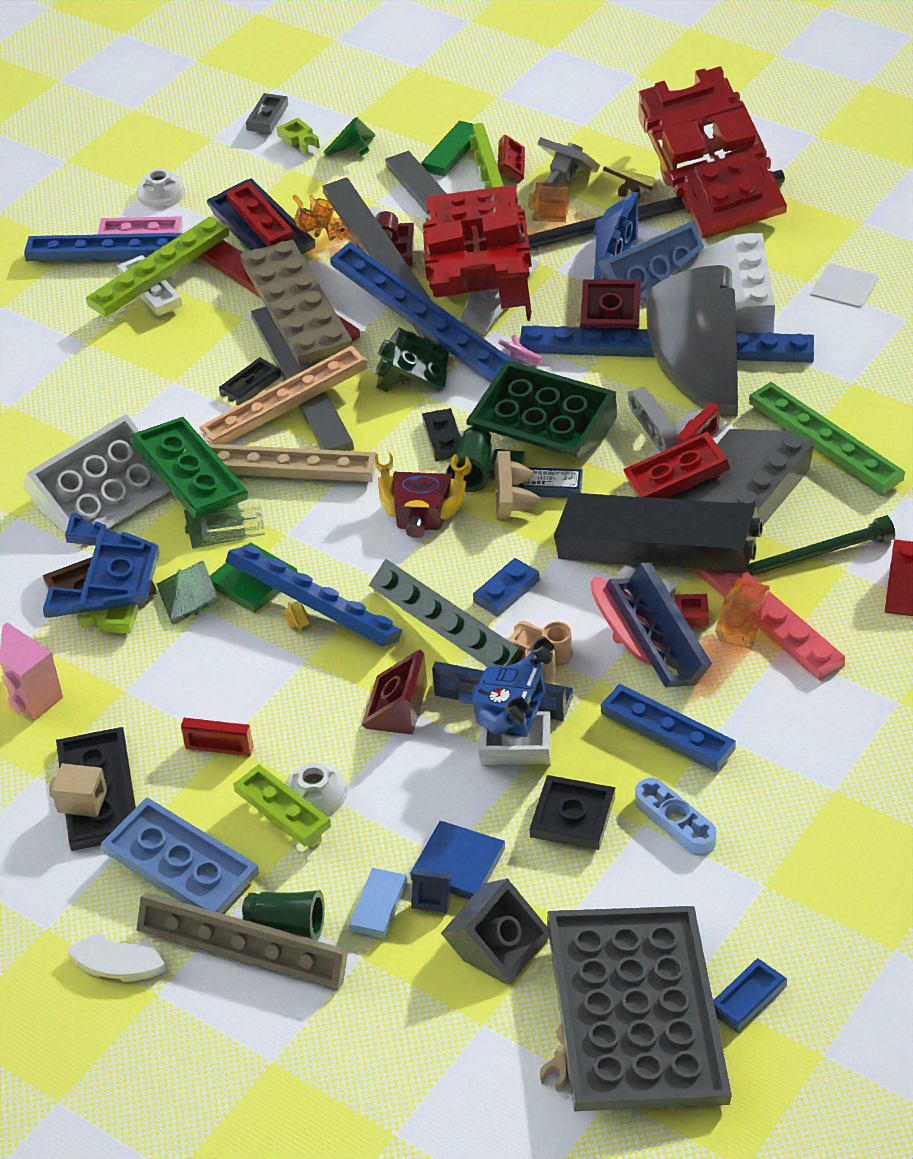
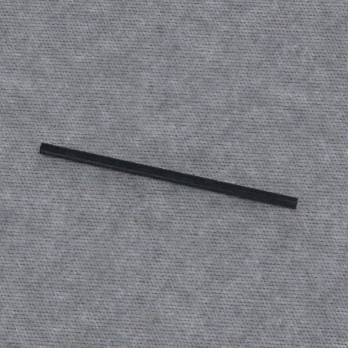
M781 169L772 171L777 184L785 182V176ZM682 196L638 206V221L685 209ZM602 216L528 235L529 248L532 249L593 233L596 221L601 219ZM524 236L521 238L522 243H525Z

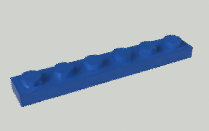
M182 233L28 236L24 255L26 261L70 262L73 260L124 261L141 255L146 258Z
M243 545V547L228 551L226 563L374 643L384 647L399 642L403 630L394 626L391 619L366 611V607L363 604L340 597L337 590L314 583L313 578L307 574L295 573L288 569L287 564L283 561L269 559L261 554L260 549L251 545Z

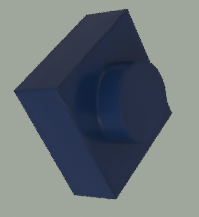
M416 869L413 873L411 909L447 913L450 908L452 874Z

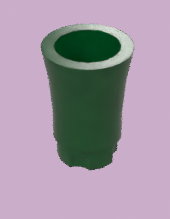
M470 427L464 431L455 453L458 457L457 468L465 465L466 456L472 465L471 471L463 479V481H466L465 492L480 491L489 482V462L492 451L491 434L489 431L476 427ZM449 464L447 474H452L454 479L455 472Z
M321 890L248 893L242 905L243 920L318 941L324 925V896Z

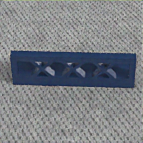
M641 563L631 578L609 579L605 585L665 688L695 686L710 668L712 662L652 563ZM622 590H629L633 599L626 596ZM635 613L645 618L649 625L639 620ZM651 639L661 644L664 651L655 646ZM666 664L675 669L679 675H672Z
M435 661L432 667L434 696L459 701L461 684H479L484 671ZM544 683L546 692L538 711H550V719L564 722L573 698V688Z

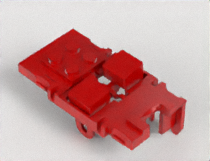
M721 66L706 70V68L696 70L695 84L684 89L669 91L665 80L654 83L653 87L638 91V119L644 133L648 134L658 156L663 181L667 186L671 185L676 198L682 196L683 204L687 212L691 214L701 239L786 213L787 204L772 171L768 170L771 168V159L769 156L767 157V150L744 102L740 101V93L738 91L733 92L728 78L724 77V71ZM713 124V138L708 137L704 131V126ZM721 149L723 152H728L721 159L718 155H715V152ZM706 154H709V157L714 159L711 162H708L706 159L677 168L679 163L700 159Z
M516 184L427 196L428 218L423 223L426 279L429 281V287L433 291V296L439 298L474 291L499 289L501 309L525 306L527 321H530L532 310L527 278L530 276L529 267H532L525 210L521 208V205H518ZM522 233H524L525 243L521 242Z

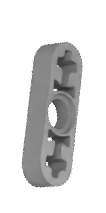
M645 387L629 391L628 402L630 409L659 451L662 452L676 446L677 431Z

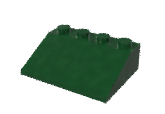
M506 360L467 418L466 424L578 458L605 438L617 418L616 391Z

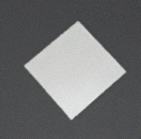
M828 263L810 294L862 307L880 275Z

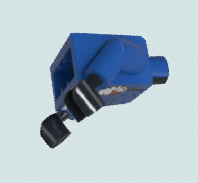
M545 636L539 637L533 642L530 648L532 653L528 654L519 663L509 666H489L485 669L479 684H461L459 702L473 705L476 722L493 734L500 735L503 732L522 737L528 736L546 692L541 665L542 663L549 664L553 658L551 651L554 650V645Z

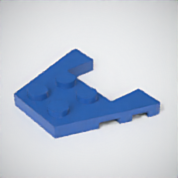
M71 513L65 532L66 543L94 545L95 549L83 589L49 587L43 606L44 617L52 618L147 603L160 554L159 546L126 532L121 534L108 530L105 524L97 521L92 524L83 520V516Z

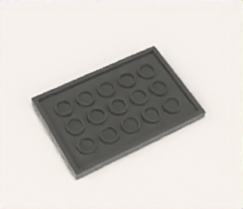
M695 906L548 911L547 927L574 1112L730 1105L732 1093Z

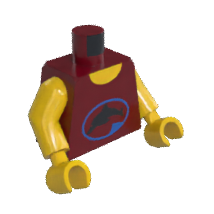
M389 452L390 461L383 465L379 463V455L376 453L375 465L381 473V477H378L379 501L387 514L396 518L397 527L406 529L408 536L420 538L424 535L425 530L441 529L445 519H449L462 507L466 481H463V479L472 469L467 456L465 465L461 468H457V455L452 456L450 465L455 472L453 479L452 474L394 471L393 476H390V470L394 467L393 455Z

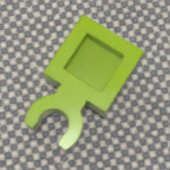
M299 118L276 127L277 136L291 147L299 145L302 153H309V145H313L317 149L320 148L319 137L313 134V129Z
M138 604L78 614L79 626L92 627L98 624L99 631L131 634L139 612Z

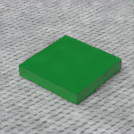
M252 542L247 544L260 549L261 554L269 559L283 561ZM283 561L287 564L288 569L294 571L295 573L298 572L297 568ZM224 563L210 575L216 591L254 613L280 592L228 563Z

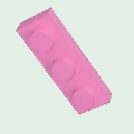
M182 216L101 218L97 234L182 233L183 220Z

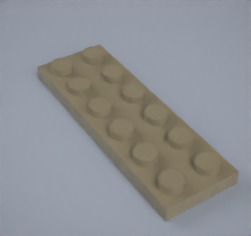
M293 239L240 254L241 264L298 365L335 355L353 346L350 335Z

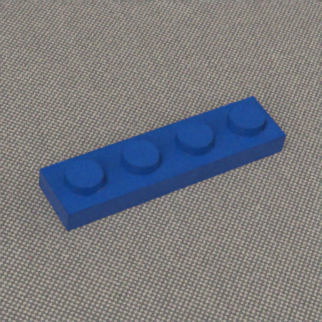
M620 683L600 704L602 715L715 771L721 768L736 749V740Z

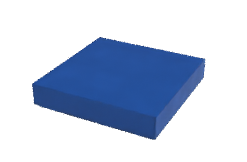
M440 820L410 872L411 881H413V873L416 869L452 874L451 894L470 900L484 883H487L505 850V840Z

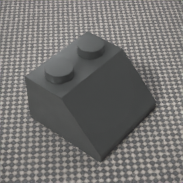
M508 878L484 883L441 932V935L464 962L506 985L514 981L549 938L546 924Z

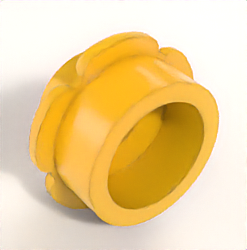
M299 601L292 604L291 602L287 603L288 609L283 611L290 628L297 627L300 632L303 631V627L311 624L303 604Z

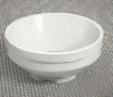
M163 168L152 169L151 172L145 174L140 179L136 187L139 202L152 208L174 205L185 195V186L181 177Z
M325 763L302 765L295 769L285 781L288 787L326 816L336 812L344 804L347 797L346 782L342 773L337 768ZM317 773L323 776V779L316 784H308L303 781L309 774Z

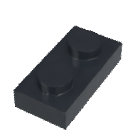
M448 408L422 413L423 425L435 461L452 458L456 453L461 438L452 409Z

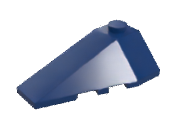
M632 192L608 208L602 218L596 221L594 227V235L596 236L594 279H605L598 262L632 248L638 240V193Z

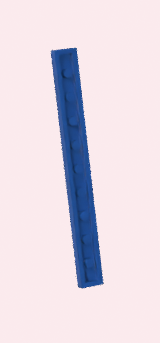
M538 325L522 326L519 343L536 354L655 357L648 339L647 329ZM736 332L737 360L811 363L814 361L813 334Z

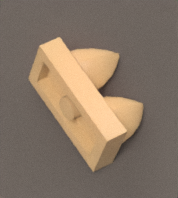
M498 451L494 466L497 520L509 521L511 511L525 510L542 501L539 496L531 491L512 487V485L527 481L534 473L526 466L512 462L510 451Z

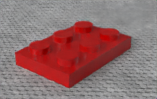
M707 431L623 469V472L637 497L666 499L679 492H686L693 486L708 479L719 477L723 472L730 470L727 458Z

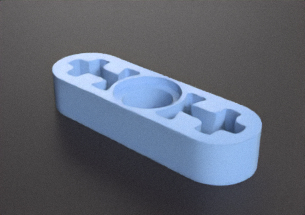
M646 778L638 782L635 787V804L642 813L690 853L706 855L714 850L717 832L712 822L662 781L655 778ZM677 811L681 812L685 817L680 821H671L666 815Z

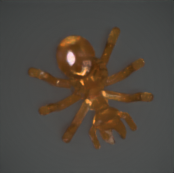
M293 195L292 198L298 205L294 223L301 230L311 232L316 229L314 236L318 238L322 229L325 228L328 239L331 241L336 236L338 239L343 240L350 234L340 218L332 217L335 210L328 200L314 199V196L310 195L309 210L303 208V202L297 195Z

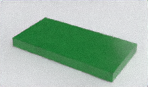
M184 416L131 434L130 443L194 519L248 499L246 488Z

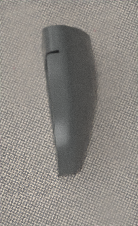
M723 265L703 266L682 271L662 280L650 288L646 294L648 339L659 367L671 383L700 408L704 409L712 402L720 406V416H738L736 306L731 270Z

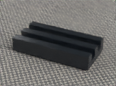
M259 357L219 386V394L222 397L227 395L229 401L233 402L236 400V405H240L252 399L281 377V369Z

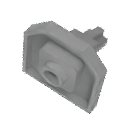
M542 137L539 138L537 145L554 157L550 165L551 174L540 188V194L546 199L554 197L563 183L569 185L580 169L590 173L598 172L600 164L588 154L582 152L583 148L571 142L566 146Z

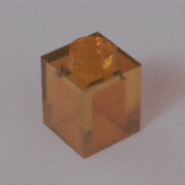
M536 182L534 193H529L528 208L533 210V221L566 222L569 210V184Z

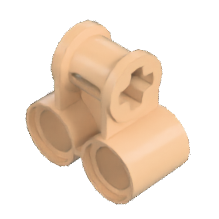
M519 621L514 626L513 634L507 639L525 651L518 663L528 654L532 653L530 648L533 642L539 637L545 636L554 645V650L551 651L553 658L549 664L542 663L541 667L544 683L552 684L556 679L555 666L567 664L573 657L572 630L570 626L564 622L555 621L548 623L542 629L528 621Z

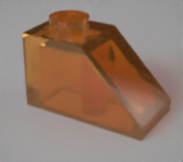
M739 578L736 580L724 599L715 628L720 642L752 650L770 586Z

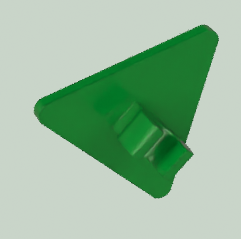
M355 117L323 153L325 156L353 146L355 151L359 152L362 157L370 151L365 141L374 138L376 135L359 117Z

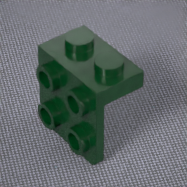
M400 327L396 329L389 340L385 339L382 342L378 351L381 360L375 371V374L378 375L376 388L387 392L401 373L437 391L443 390L446 384L449 352L446 349Z

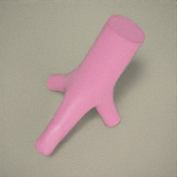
M516 335L511 336L513 344L503 339L498 341L499 345L512 352L507 355L510 358L523 360L536 367L539 366L542 356L523 347Z

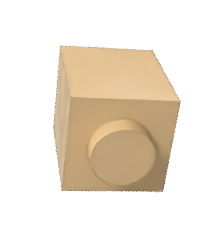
M62 763L57 776L52 777L49 785V795L54 799L57 813L97 817L107 792L102 768Z

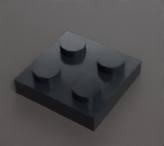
M547 775L529 828L530 838L600 850L616 797V787Z

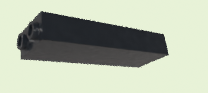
M570 492L554 533V540L558 559L635 565L652 563L653 566L746 573L750 560H754L756 557V538L762 536L763 519L758 518L756 504Z

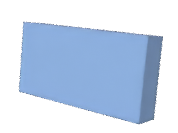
M377 868L371 869L349 923L350 932L381 939L386 938L407 884L406 874Z

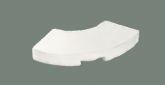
M99 931L66 948L68 956L80 969L97 978H102L103 976L121 979L122 982H135L150 979L167 972L164 961L149 939L135 944H120L108 940Z

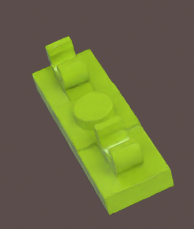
M260 764L233 783L235 793L304 847L308 846L310 850L322 841L321 835L331 827L329 817Z

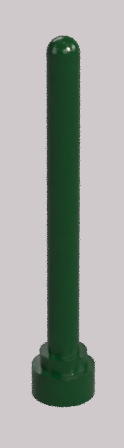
M888 515L873 519V523H869L867 528L749 563L747 572L750 575H757L869 540L879 541L880 543L891 541L896 536L895 528Z

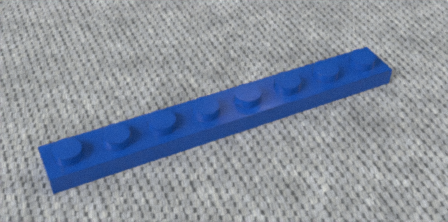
M349 242L330 258L332 267L489 382L493 381L506 360L515 362L353 243Z

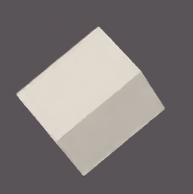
M550 711L537 712L527 737L507 732L495 735L480 725L479 758L481 765H551Z

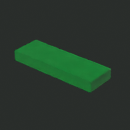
M461 120L455 124L421 162V165L427 172L441 176L448 174L470 149L469 135H473V124Z

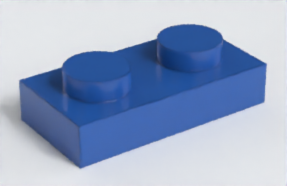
M513 558L473 593V603L498 617L540 581L539 571L517 558Z

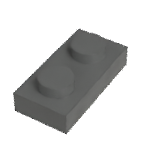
M263 93L245 122L246 130L260 134H271L289 105L288 96Z

